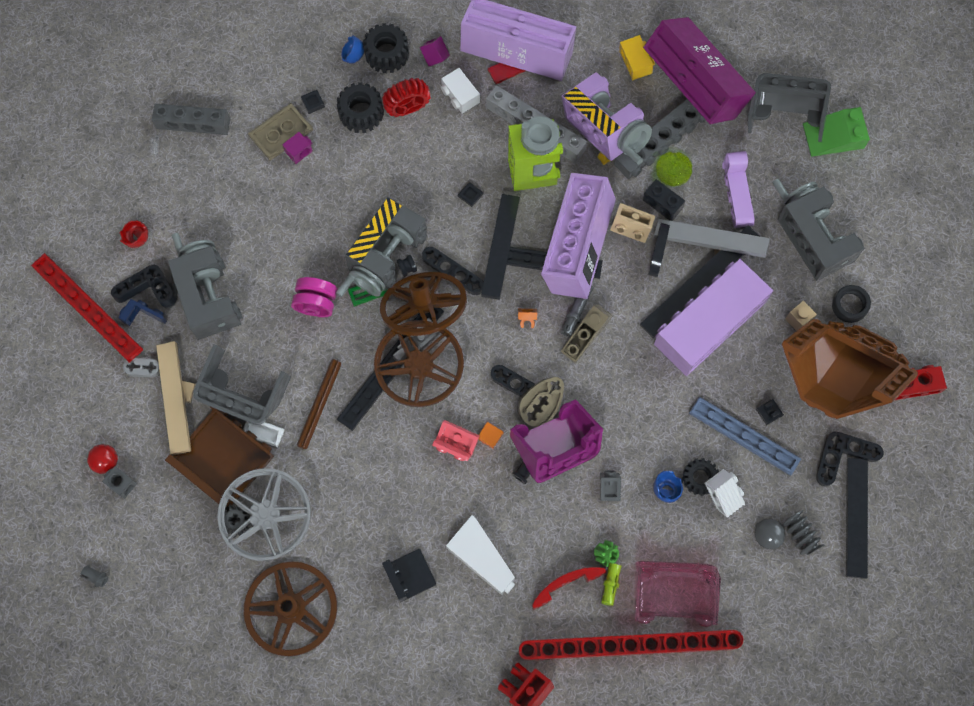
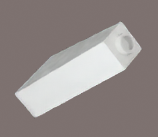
M472 515L446 545V548L501 595L504 592L508 594L515 586L513 583L515 577L476 518Z

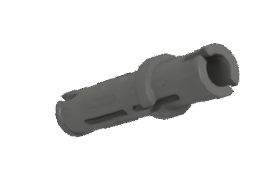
M591 285V288H590V292H589V295H588V299H589V297H590L591 292H592L593 289H594V287H593L592 285ZM576 298L570 313L566 315L567 320L561 330L562 335L566 337L572 336L576 325L581 321L580 317L588 299Z

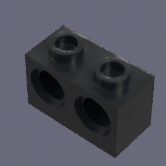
M657 179L648 187L643 196L645 203L669 221L675 219L685 204L683 198Z

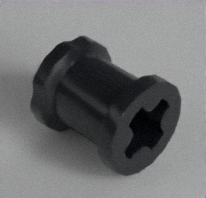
M521 460V465L516 471L512 472V476L526 484L530 473L523 460Z

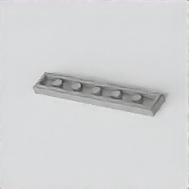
M658 219L654 238H657L660 224L664 223L670 225L667 237L669 241L766 258L770 238Z

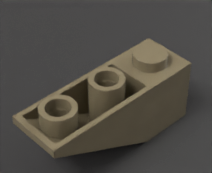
M593 305L561 352L576 363L606 327L613 315L600 305Z

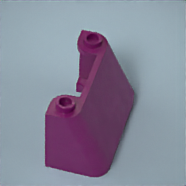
M576 399L564 403L560 408L559 417L531 430L525 424H518L510 429V438L531 477L537 483L547 481L593 459L601 449L603 428Z

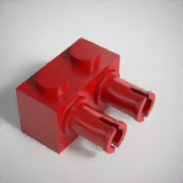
M519 662L516 663L517 669L513 667L511 674L520 679L523 684L518 689L507 679L502 680L503 685L500 683L498 690L510 698L511 706H540L554 689L552 681L536 668L531 673Z

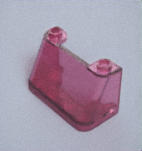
M636 562L635 621L648 624L655 619V616L695 618L699 625L704 627L718 625L721 577L717 568L710 564Z

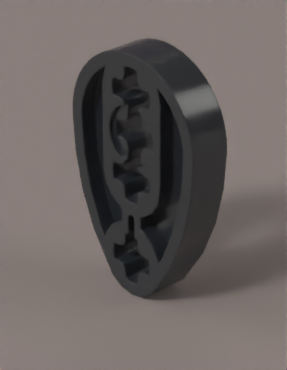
M660 224L648 272L649 276L658 277L670 228L668 224Z

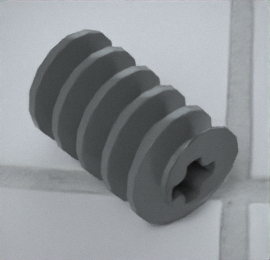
M802 510L786 519L783 527L790 526L787 533H794L791 540H799L796 548L803 547L800 555H809L825 545L817 544L821 539L820 537L813 538L817 531H809L812 523H804L808 517L800 516L804 511Z

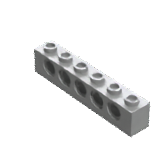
M497 85L486 98V108L512 125L522 124L537 116L547 117ZM555 122L560 132L559 143H562L563 154L561 155L576 164L586 151L587 141Z

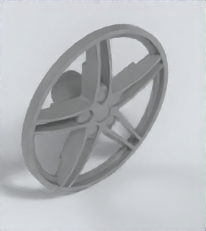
M268 468L252 470L234 480L224 492L218 507V526L226 544L240 556L255 561L275 560L294 550L306 535L311 519L309 498L301 484L283 471ZM271 475L260 502L236 490L238 486L251 478ZM274 476H277L272 499L269 500L267 497ZM281 479L288 481L297 489L302 497L304 506L278 507L276 505ZM234 492L253 503L251 508L249 509L232 497V493ZM229 499L250 515V518L230 536L225 526V509ZM305 510V513L281 516V511ZM304 518L303 526L298 536L290 545L283 549L277 523ZM250 523L253 525V527L232 541V538ZM261 529L272 554H252L239 548L237 544ZM270 529H273L279 549L278 552H275L267 532Z

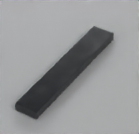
M501 195L481 297L500 300L520 201L518 196Z
M510 247L507 265L542 270L547 252ZM598 260L594 278L600 279L603 260Z
M848 458L846 480V577L863 579L868 578V460Z

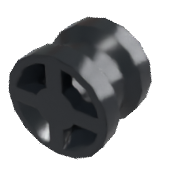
M407 255L405 259L396 260L403 277H406L410 272H417L411 255Z

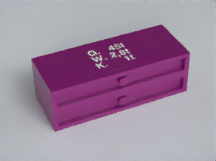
M689 17L662 20L643 47L709 124L736 119L756 93Z

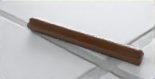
M332 359L297 442V446L301 449L308 448L341 367V362Z

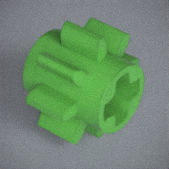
M605 540L604 544L599 543L594 549L595 560L606 567L609 566V563H615L619 558L618 546L608 540Z

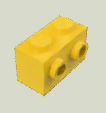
M640 35L620 42L619 52L632 81L652 74L653 66H655L654 60L643 48L646 41H642Z

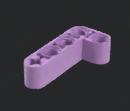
M746 151L726 153L722 163V169L725 170V185L728 186L729 191L727 192L728 200L732 206L730 211L734 228L747 227L748 225L754 226V213L745 172L748 166Z

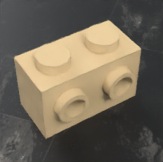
M620 203L610 231L645 243L655 216Z

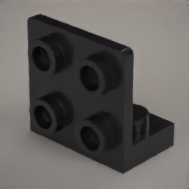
M420 549L392 562L390 560L382 562L400 603L436 586V581Z

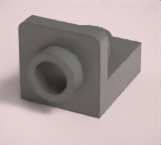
M605 470L604 473H600V500L621 501L620 474L614 470Z

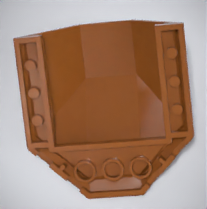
M812 319L782 342L801 400L805 401L808 406L823 411L825 415L831 418L839 419L892 403L918 376V372L915 369H910L908 366L910 362L901 353L898 354L896 351L898 347L895 343L859 325L844 327L843 323L829 321L828 324H822L819 319Z

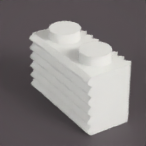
M722 469L704 484L718 511L724 516L729 517L733 512L739 510L742 505H745L742 497L744 492L736 484L738 482L737 477L732 472L728 473Z

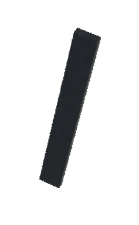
M749 225L740 232L742 234L759 236ZM720 250L641 322L640 326L654 339L658 329L664 323L668 325L672 321V316L677 311L682 312L689 300L692 298L695 300L699 296L698 293L705 286L709 288L712 280L718 274L723 275L726 271L725 268L731 262L736 263L745 254Z
M434 308L436 321L444 313V310L441 308ZM430 312L426 313V318L432 320ZM420 313L413 321L423 320ZM399 339L381 361L380 365L396 362L393 355L399 350L397 348L400 345ZM404 364L381 368V371L402 368ZM375 370L337 418V421L351 431L356 428L383 393V389L376 378ZM396 375L382 376L387 386Z

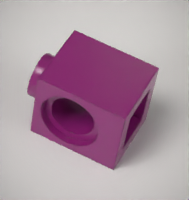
M300 132L282 144L284 152L295 164L313 152L311 140Z

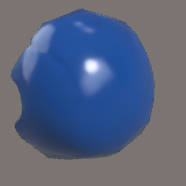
M354 35L348 37V42L344 45L341 54L344 62L353 64L358 62L363 56L364 45L359 38Z
M662 471L658 474L653 483V491L657 498L666 503H672L679 499L683 492L681 478L676 477L673 471ZM665 486H669V487L672 488V490H667V489H662V488L665 487Z

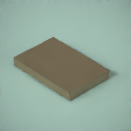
M290 103L248 133V136L268 160L271 161L284 152L283 143L298 132L305 136L313 131V128L293 104Z

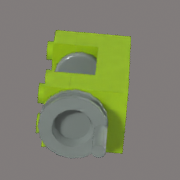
M537 116L522 124L508 126V163L514 191L557 185V181L560 178L559 167L556 168L555 162H560L563 146L562 143H559V127L554 122V119Z

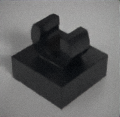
M774 399L756 409L766 426L784 415Z

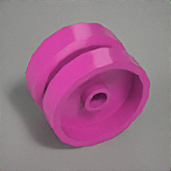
M311 277L299 278L295 286L297 294L293 295L291 307L305 315L317 317L332 316L334 308L332 301L336 298L338 288L334 284L322 279Z

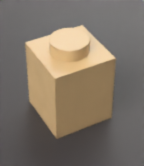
M802 301L789 312L785 320L797 331L814 319L817 314Z

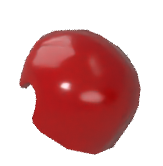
M138 220L126 223L122 231H120V242L130 248L143 246L148 240L146 225ZM133 234L138 238L137 240H134Z
M107 444L94 446L89 451L87 457L90 469L99 474H105L108 470L113 469L118 462L115 448Z

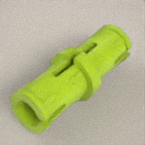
M609 563L606 580L603 582L604 592L601 604L614 606L615 594L620 585L618 581L621 565Z

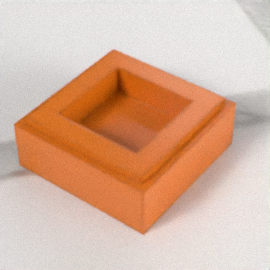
M487 422L479 434V441L494 449L504 432Z

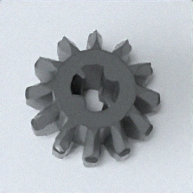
M229 505V512L225 510V526L228 534H232L250 518V515L237 505L235 509L232 505ZM240 519V522L232 523V520ZM246 526L243 530L247 531L249 528ZM243 530L238 533L239 536L243 534Z

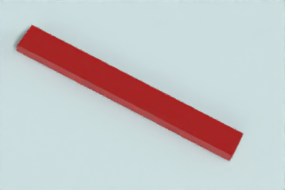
M45 253L31 265L129 363L143 351V348Z

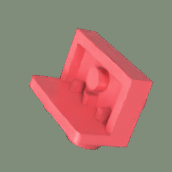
M444 420L432 445L442 453L448 452L454 455V458L457 460L468 461L472 457L480 435Z

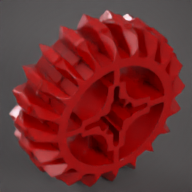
M419 78L405 79L402 82L393 84L391 88H388L383 93L382 102L384 109L390 116L394 117L405 116L419 111V109L425 107V104L429 103L431 98L430 89L426 82Z

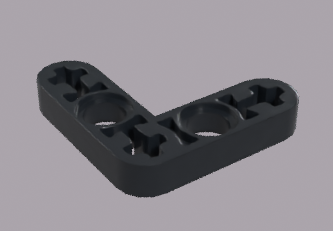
M155 264L149 265L125 279L111 290V296L118 303L129 300L151 287L159 303L165 308L173 306L177 300L164 273ZM141 281L138 286H133L135 282ZM164 283L161 288L156 289L157 285Z
M837 431L832 432L826 438L816 480L821 486L825 487L834 483L842 453L859 459H867L869 462H877L884 455L883 448L878 444ZM836 436L840 443L835 446V450H831L834 441L831 439ZM851 442L859 445L858 452L851 451L849 447ZM864 445L867 446L865 450L871 451L873 449H876V453H878V455H876L873 458L872 453L867 451L863 455L862 452L864 450ZM827 454H832L835 457L836 461L834 464L827 463L825 459ZM827 468H833L834 470L830 469L828 472V477L831 480L829 479L825 482L821 475L826 473Z

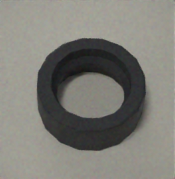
M856 285L844 286L832 300L834 314L840 320L848 323L860 321L871 308L870 295L865 289ZM846 294L857 296L862 301L861 311L857 314L848 313L841 306V298Z

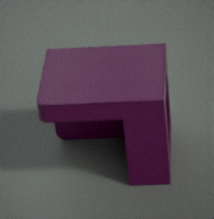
M441 36L426 41L419 47L428 66L441 63L450 56Z

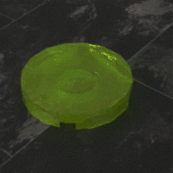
M667 152L657 161L656 174L660 181L666 185L673 187L681 186L691 177L692 163L686 155L680 152Z

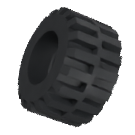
M382 23V26H379V24L375 25L374 29L370 28L369 33L365 34L363 48L366 61L372 69L375 67V71L379 72L381 69L383 73L387 74V70H390V73H394L395 68L398 71L401 69L400 65L405 66L406 60L408 61L409 58L408 39L405 36V32L400 30V27H394V24L391 23L389 25ZM383 44H392L395 46V48L389 52H381L377 50L378 47H380Z
M358 82V85L353 83L351 87L346 86L344 92L341 91L339 93L340 97H337V110L343 126H347L350 131L354 129L355 133H359V130H362V133H366V129L374 130L373 126L378 127L379 121H382V115H384L382 98L379 91H376L374 86L370 88V84L366 83L363 85L362 82ZM357 103L370 105L364 112H354L351 110Z

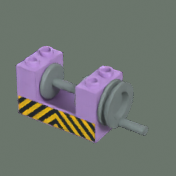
M595 72L562 95L567 121L610 161L624 153L638 165L643 162V158L637 153L648 143L652 134L651 126L643 120V111L639 107L636 108L632 103L614 114L608 109L611 106L608 90L609 83L605 77H601Z

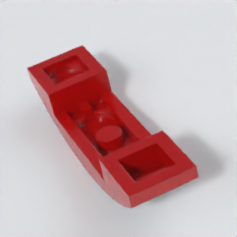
M590 567L578 569L557 578L537 596L532 604L533 610L552 601L549 593L584 576L588 583L606 573L605 568Z

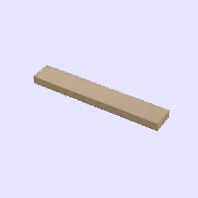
M173 341L156 345L170 454L173 456L191 452L177 343Z

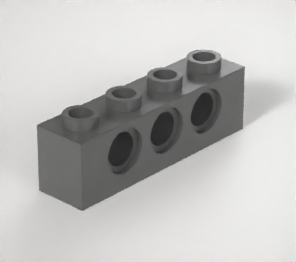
M154 104L152 122L156 129L228 135L230 117L226 109Z

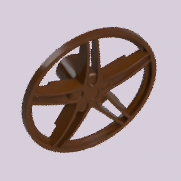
M424 272L414 274L398 281L392 288L387 290L380 303V314L385 325L399 334L422 336L436 333L449 327L462 315L467 305L466 290L458 279L445 273ZM446 279L456 285L460 294H436L441 280ZM411 281L410 284H409V288H407V287H405V288L400 287V286L404 285L405 283ZM391 294L407 302L395 310L394 314L389 317L387 316L386 304ZM458 305L451 316L437 324L434 308ZM430 312L433 326L429 325L425 316L426 313ZM420 313L426 327L407 328L397 324Z
M423 320L400 324V326L407 328L426 327ZM428 321L430 326L434 325L433 322ZM446 328L438 331L442 335L424 351H420L414 339L409 335L407 337L414 347V350L410 352L402 334L391 330L384 336L375 353L374 370L380 387L391 399L410 407H427L443 401L456 389L463 374L464 359L460 344ZM395 335H398L407 359L380 365L384 348ZM446 337L447 339L431 355L429 351ZM449 342L455 348L458 358L456 375L433 363ZM404 364V368L381 371V368ZM433 369L454 378V381L433 373ZM409 374L408 399H404L391 391L382 376ZM426 377L450 385L441 395L433 399L419 401ZM419 379L415 400L412 401L413 380Z
M283 562L263 571L250 586L244 602V620L249 634L263 649L280 656H298L318 647L330 634L337 616V598L330 581L315 567L301 562ZM281 569L289 591L284 594L278 570ZM285 569H304L313 573L320 580L295 594ZM274 573L279 599L251 603L258 585L267 576ZM322 583L325 585L306 601L303 599L304 595ZM327 589L331 602V611L325 627L305 610V606ZM274 606V612L250 611V607ZM250 615L278 617L271 645L263 641L256 633ZM304 616H307L324 631L320 634L301 620ZM295 622L318 636L316 640L302 648L293 650L282 649L292 624ZM282 623L287 624L279 648H275Z

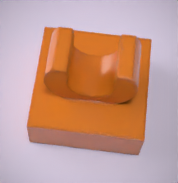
M518 308V320H520L521 328H524L525 321H530L531 328H534V320H537V309Z

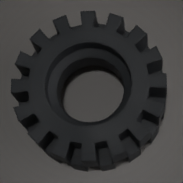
M697 458L691 461L682 474L685 488L687 487L690 493L693 492L694 495L700 494V496L709 494L705 484L695 482L693 474L697 470H703L707 473L709 480L719 472L715 468L716 465H712L710 460L705 461V458L700 460Z

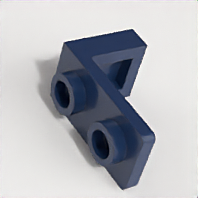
M130 299L128 304L121 309L119 319L129 327L139 311L164 324L167 322L163 312L156 308L154 310L148 308V305L141 300L136 302Z

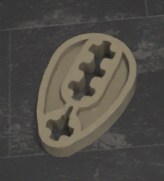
M549 377L543 379L524 393L518 403V414L524 423L538 427L554 418L563 398L564 383L561 378ZM558 381V389L551 390L552 385L550 383ZM546 396L545 401L547 403L545 405L541 404L539 407L541 411L533 414L535 419L527 420L528 415L526 414L534 411L533 405L540 403L539 397Z

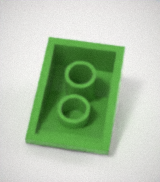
M861 107L843 109L827 115L822 142H818L820 127L811 126L808 122L803 123L811 157L864 149L870 140Z

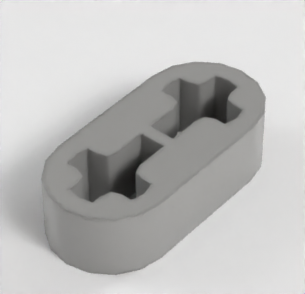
M134 358L130 363L126 360L123 364L124 371L132 377L153 378L160 374L159 363L154 359ZM133 363H134L137 367H140V368H134L132 372H131V370L128 368L129 366H132ZM151 364H153L156 367V369H153L152 373H150V371L148 369H144V367H151Z

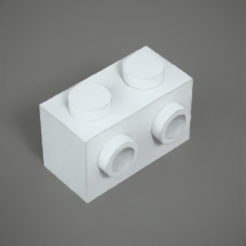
M460 68L441 78L442 92L445 96L450 97L453 107L459 109L462 114L480 103L479 92Z

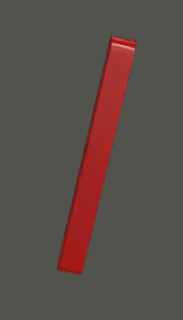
M737 630L527 640L520 644L518 652L523 660L532 661L727 651L741 647L744 638ZM729 635H734L737 638L735 646L728 642ZM709 636L716 638L717 644L715 647L708 644L707 639ZM688 637L695 638L697 642L695 648L687 645ZM667 638H673L676 641L674 649L668 648L666 644ZM647 639L655 641L656 647L654 650H649L646 647ZM626 640H632L635 643L634 651L626 649ZM606 641H611L615 644L613 652L606 651L604 647ZM586 642L593 643L595 647L593 653H587L584 650ZM571 643L574 646V652L566 654L563 650L564 644ZM525 645H530L533 648L534 652L531 656H525L522 653V648ZM544 645H552L554 653L552 655L544 654L542 650Z

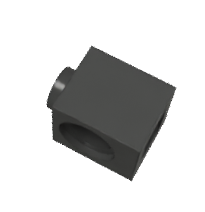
M116 466L106 472L102 481L124 499L137 485L134 480ZM122 477V483L115 486V481Z

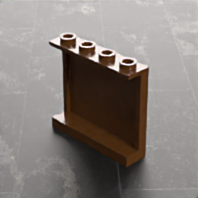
M210 407L212 409L211 413L190 436L191 452L174 456L169 454L165 461L219 504L224 492L234 480L249 471L264 469L274 455L270 452L272 448L264 442L259 444L256 441L257 436L251 431L244 432L241 429L243 425L233 418L231 421L226 417L228 413ZM257 477L243 482L236 490L244 493ZM234 492L231 495L237 500L240 498V496ZM230 499L226 505L225 510L227 511L229 510V505H234V502Z

